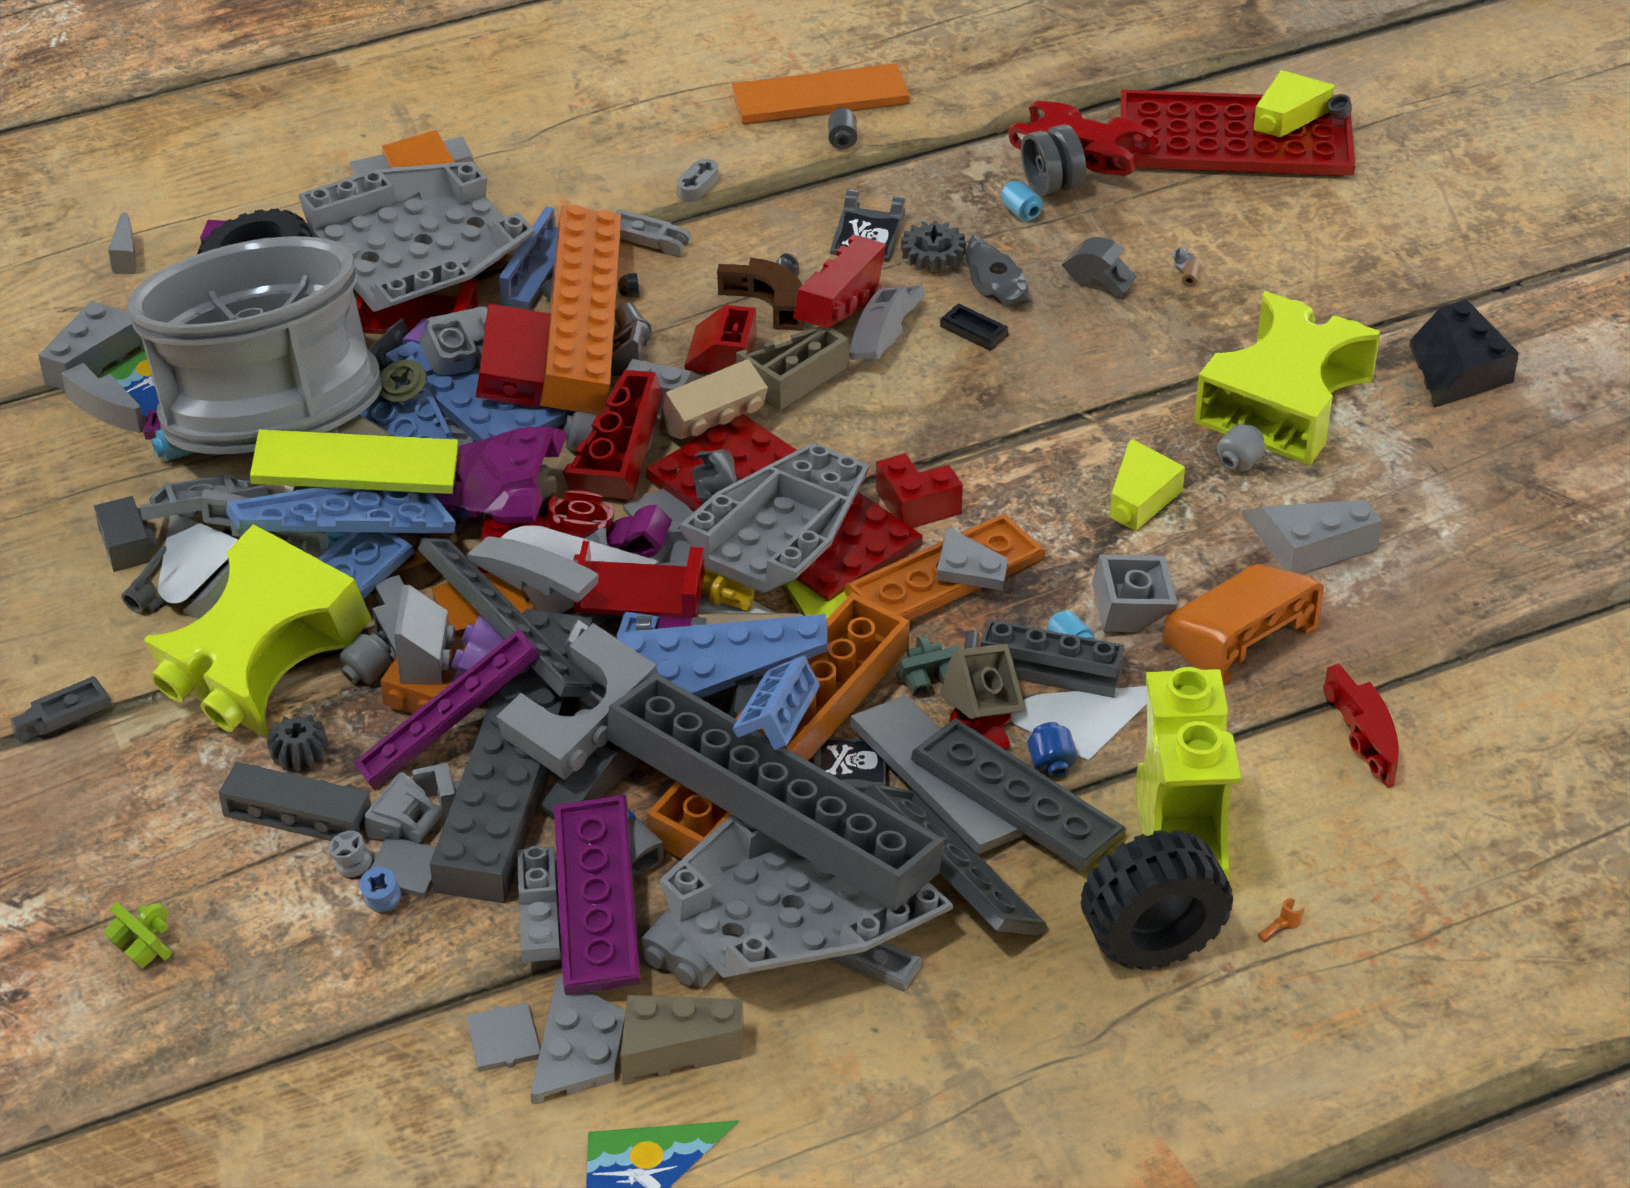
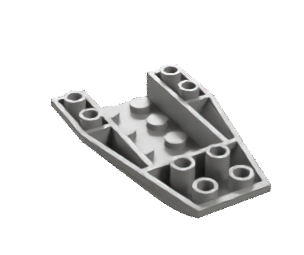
M811 443L716 492L680 524V530L692 547H704L705 567L708 570L766 593L796 579L831 546L869 471V465L853 457L830 450L826 446Z

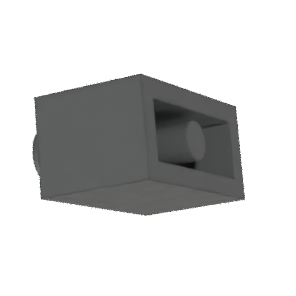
M133 496L94 505L99 531L113 572L149 563L152 559L150 548L156 547L151 528L144 529V527L148 526L147 520H142L140 508H137Z

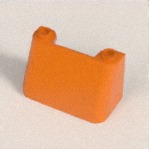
M1263 564L1248 566L1231 579L1169 613L1164 620L1163 642L1195 668L1200 670L1220 669L1224 684L1231 680V674L1228 672L1231 664L1235 660L1240 663L1244 661L1247 647L1286 624H1289L1295 630L1300 629L1305 634L1318 628L1324 587L1311 576Z

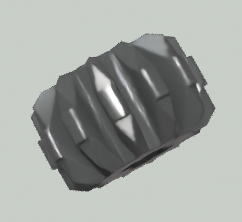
M297 712L294 718L289 719L283 716L281 723L272 724L271 733L268 734L267 745L274 764H280L284 771L294 767L299 772L301 767L306 766L313 769L314 762L323 761L325 752L328 751V738L321 721H315L312 714L301 718Z

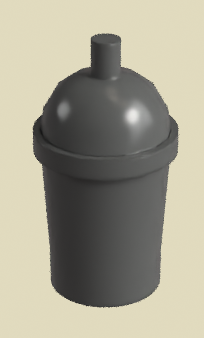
M620 304L615 309L614 317L620 331L622 332L636 320H639L642 323L643 346H645L651 335L649 322L642 317L634 304Z

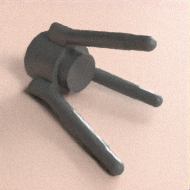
M162 546L141 574L121 594L124 604L135 613H141L146 608L153 612L159 605L166 602L161 596L155 597L157 589L149 580L162 563L163 555L167 551L166 546Z

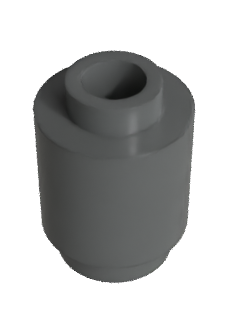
M847 108L834 110L828 119V138L831 145L835 148L847 149L852 147L857 141V119L852 111Z

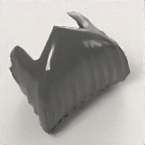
M728 450L702 451L695 454L694 458H701L704 464L692 468L697 499L700 502L705 503L716 492L737 482L734 458Z

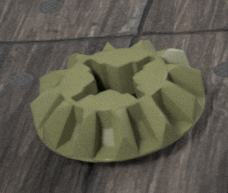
M400 360L388 365L379 375L381 376L382 383L380 396L391 405L399 402L404 406L405 401L409 399L416 401L417 394L425 392L424 385L428 382L425 369L421 364L412 360ZM406 379L408 380V385H402L398 388L396 383H404Z

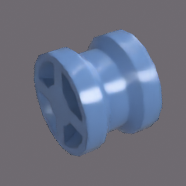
M382 866L373 867L362 875L360 890L370 909L380 913L388 912L399 904L401 889L394 873L390 869ZM385 884L384 887L375 888L378 885Z

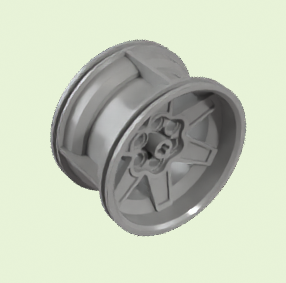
M305 236L265 238L236 243L209 250L172 264L146 279L133 291L128 300V310L134 330L142 337L159 399L157 406L158 420L162 434L170 444L183 450L205 454L255 452L259 429L325 433L353 419L377 399L382 389L379 364L374 354L367 350L353 293V288L357 282V272L352 253L346 246L329 239Z

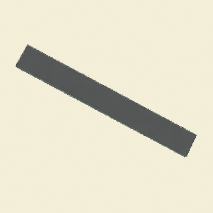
M421 539L418 550L504 639H507L520 628L541 654L530 666L560 697H588L592 685L471 561L467 560V557L449 539Z

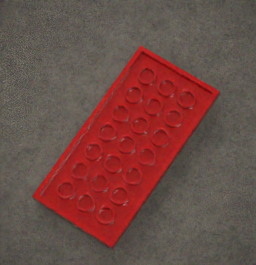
M1121 89L1120 117L1147 127L1154 133L1156 147L1151 152L1146 154L1131 153L1134 156L1135 168L1187 169L1191 171L1216 170L1219 172L1245 171L1248 173L1274 172L1277 174L1301 173L1306 175L1328 174L1335 176L1354 175L1355 155L1351 114L1346 119L1338 120L1328 112L1280 138L1254 130L1256 106L1264 94ZM1139 134L1134 135L1136 140L1146 143L1144 137ZM1120 159V165L1126 167L1125 163Z
M742 414L727 424L717 425L647 467L646 478L661 489L666 490L695 512L704 504L697 499L692 468L702 465L704 462L701 458H694L695 454L702 451L728 450L734 458L736 478L739 481L797 450ZM857 492L831 546L805 569L796 580L829 602L845 590V584L897 562L921 546L923 535L860 492Z

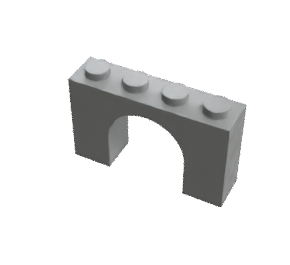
M594 623L569 646L573 666L606 689L604 698L594 709L578 716H559L550 713L520 693L496 716L501 736L564 780L574 771L581 769L587 758L598 747H602L607 743L609 706L655 673L658 674L655 663Z

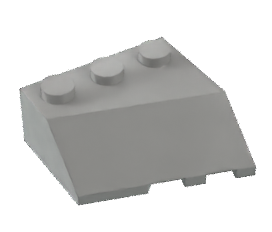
M1366 500L1264 506L1242 511V516L1284 570L1303 574L1378 550L1382 520Z

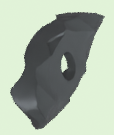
M972 235L966 249V262L969 265L971 280L975 288L982 295H995L1005 306L1014 305L1022 301L1030 302L1028 284L1021 268L1017 267L1009 255L1001 253L980 237ZM995 267H1002L1006 272L994 274L990 270Z

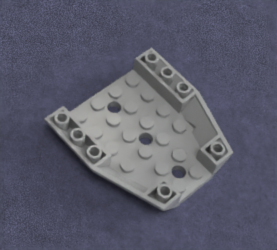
M472 161L376 169L299 194V200L312 237L336 241L351 251L357 272V282L354 289L373 312L472 279L534 234V229L519 213L504 217L487 199V177Z
M734 815L729 816L660 879L662 890L680 934L723 978L865 952L953 909V904L933 885L928 883L893 911ZM786 906H796V907H798V908H800V909L797 910L796 908L786 907ZM726 934H737V935H739L740 937L737 938V937H735V936L726 935Z

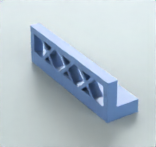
M547 206L544 208L532 227L534 234L521 243L500 275L502 306L531 310L542 293L543 284L551 279L557 234L554 208Z
M805 656L793 659L766 671L732 728L737 738L763 728L774 750L784 747L789 743L820 687Z

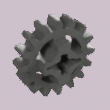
M923 221L921 227L912 225L911 231H904V238H901L902 258L908 259V265L910 266L918 264V270L927 267L930 272L938 268L946 271L947 265L955 268L956 261L962 262L963 256L966 254L964 233H959L958 227L950 229L947 222L942 226L937 221H933L929 225Z

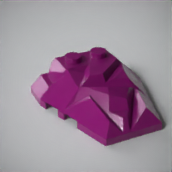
M551 427L517 428L477 442L458 446L453 494H433L446 511L453 512L460 507L467 509L468 515L478 518L480 512L492 514L494 522H535L543 501L536 478L544 458L559 457L566 439L565 430L552 429Z

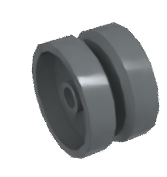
M1063 124L1048 129L1047 133L1040 130L1023 137L1021 142L1022 166L1031 189L1037 195L1044 197L1059 192L1060 188L1066 191L1083 185L1086 178L1085 155L1081 142L1071 126Z

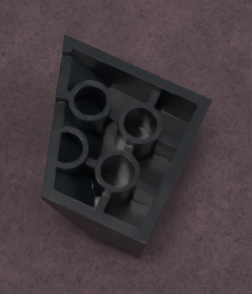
M1467 299L1440 307L1410 339V348L1418 368L1422 369L1425 377L1424 384L1426 389L1430 390L1432 395L1431 402L1434 408L1514 382L1519 352Z

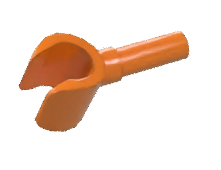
M1293 898L1286 899L1283 902L1280 916L1258 933L1259 939L1265 941L1283 927L1297 928L1301 923L1305 908L1303 907L1299 911H1292L1295 900Z

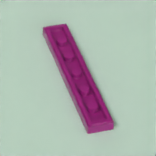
M519 628L353 763L374 790L377 789L540 657L541 654Z

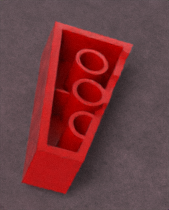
M853 234L848 239L849 246L842 245L836 252L838 257L835 260L828 259L823 264L821 271L815 272L798 289L793 319L828 329L865 308L872 296L879 289H882V284L879 281L886 244Z
M625 370L606 400L607 406L600 416H596L591 424L592 431L585 441L582 440L576 449V457L571 464L568 463L562 472L569 491H587L605 498L633 500L663 398L656 372Z

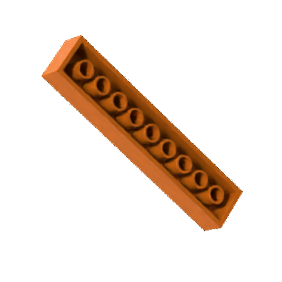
M579 205L561 206L556 234L549 307L551 317L540 406L601 415L606 407L611 378L621 214H615L609 210L585 209Z
M853 592L827 619L828 651L807 659L820 687L789 743L784 746L786 749L809 761L909 649V620ZM742 711L737 715V717L735 718L736 720H738ZM763 728L757 730V732L767 737ZM676 781L647 812L648 829L663 842L664 850L683 859L733 814Z

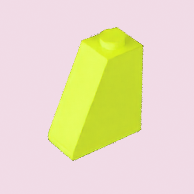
M1281 70L1256 106L1254 130L1281 138L1329 112L1327 104L1329 99L1334 96L1335 85Z
M1134 439L1129 441L1111 495L1110 518L1134 531L1139 530L1183 491L1185 467Z

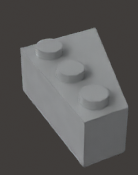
M90 301L38 355L44 383L65 390L61 372L85 363L97 376L102 373L103 367L113 361L119 364L126 360L125 354L137 347L141 350L144 349L142 337L134 330L129 312Z

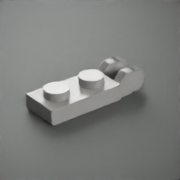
M621 209L615 213L621 214V240L656 249L660 248L665 254L676 257L680 256L684 251L683 245H688L692 240L690 231L672 225L670 222Z

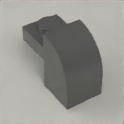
M1092 237L1085 240L1074 248L1061 264L1081 287L1097 277L1116 298L1123 295L1137 277L1119 258L1124 249L1116 242L1103 237Z

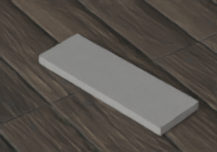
M907 695L851 716L849 726L977 854L1026 835L911 760L912 751L941 728Z

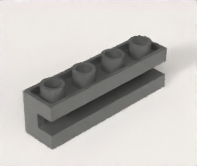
M988 620L981 640V647L1008 644L1018 680L1115 698L1122 674L1124 645Z
M240 762L235 763L218 792L224 817L331 841L335 836L345 831H356L361 834L360 825L365 826V813L371 807L370 793L368 791Z

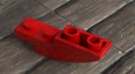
M1339 663L1327 667L1323 692L1326 699L1333 703L1342 713L1345 722L1352 726L1351 734L1349 735L1351 748L1355 753L1361 755L1375 777H1379L1387 788L1393 787L1398 765L1399 746L1395 725L1385 702L1370 681L1357 685Z

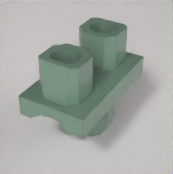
M925 635L917 637L916 648L907 649L908 658L900 660V671L896 673L899 683L906 682L912 695L925 693L930 690L931 683L928 676L938 674L943 685L952 653L957 649H961L960 646L942 649L940 642L930 644Z

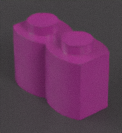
M658 505L644 506L636 511L634 516L623 517L613 522L611 530L606 537L607 546L647 558L652 557L661 550L672 519Z

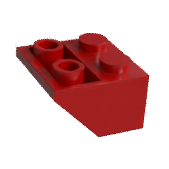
M724 305L696 325L684 365L685 370L715 373L737 364L736 352L746 350L748 354L752 353L757 338L756 308Z

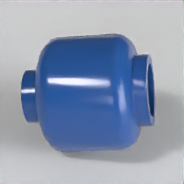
M1057 722L1043 723L1034 728L1033 734L1030 735L1027 741L1034 769L1042 774H1049L1050 777H1060L1067 774L1070 770L1069 768L1074 765L1078 758L1071 731Z

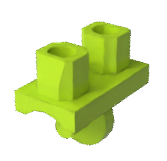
M117 901L109 909L116 917L102 933L119 949L136 935L138 938L124 953L142 969L157 955L166 961L173 954L153 934L157 931L162 934L168 930L169 926L166 923L168 911L163 905L159 903H154L148 907L145 904L140 905L137 909V913L140 915L138 920Z

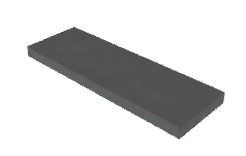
M956 718L912 751L911 760L1082 872L1125 835L1126 827Z
M869 784L864 794L944 840L939 873L996 931L1042 935L1047 927L1046 922L915 791Z

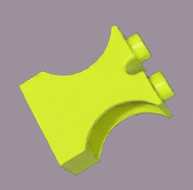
M1265 291L1262 294L1257 343L1238 351L1215 353L1199 373L1194 423L1222 434H1226L1233 426L1238 424L1254 426L1264 437L1265 450L1310 466L1326 445L1333 398L1331 393L1346 386L1371 383L1373 381L1381 331L1364 326L1360 322L1338 316H1332L1327 323L1317 325L1315 324L1312 308L1305 303Z
M253 524L226 552L229 559V578L226 588L217 603L204 616L192 624L173 632L148 635L144 642L157 664V668L150 674L151 680L166 696L181 703L190 694L202 701L200 707L203 712L223 730L232 732L239 724H242L265 738L269 734L266 723L267 702L280 678L294 665L312 655L328 650L345 649L372 618L354 578Z
M1182 667L1174 671L1146 672L1147 744L1144 763H1138L1135 787L1141 832L1149 836L1153 835V831L1164 830L1171 833L1172 830H1179L1201 838L1203 842L1210 846L1229 880V803L1233 784H1241V774L1234 738L1230 732H1227L1228 707L1220 669L1200 670L1194 667Z

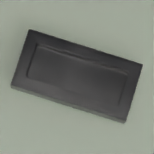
M960 303L940 319L941 328L989 351L1008 336V326Z

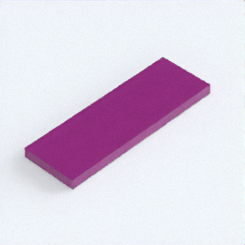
M626 795L554 805L563 988L565 994L571 995L641 984L627 797Z

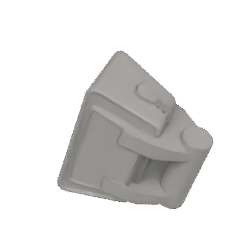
M400 772L365 813L366 836L372 839H403L420 843L442 816L443 809L439 805L433 804L426 796L425 791L409 776Z

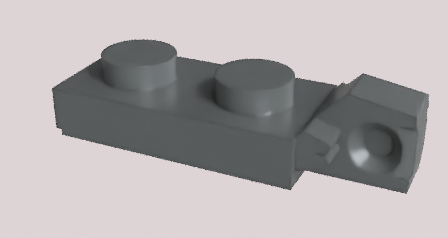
M92 676L31 702V708L26 710L25 713L11 718L13 733L19 742L34 738L37 734L49 733L112 706L110 696L97 678Z

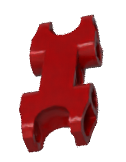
M1036 101L1028 107L1030 121L1033 123L1017 122L1008 128L1010 143L1021 150L1022 139L1019 138L1017 132L1027 135L1042 130L1047 133V130L1063 124L1069 125L1076 132L1081 142L1086 168L1105 175L1127 176L1136 169L1134 166V156L1131 153L1146 154L1156 147L1154 133L1145 126L1121 117H1114L1107 124L1082 118L1077 108L1061 102ZM1038 109L1045 112L1044 117L1039 114ZM1134 135H1141L1146 140V143L1136 140ZM1121 159L1125 163L1126 167H1123L1120 164H1118V160Z

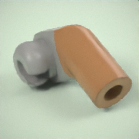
M1179 247L1173 251L1172 258L1175 260L1174 264L1183 272L1182 283L1185 286L1192 287L1197 283L1201 263L1195 255L1188 253L1186 248Z

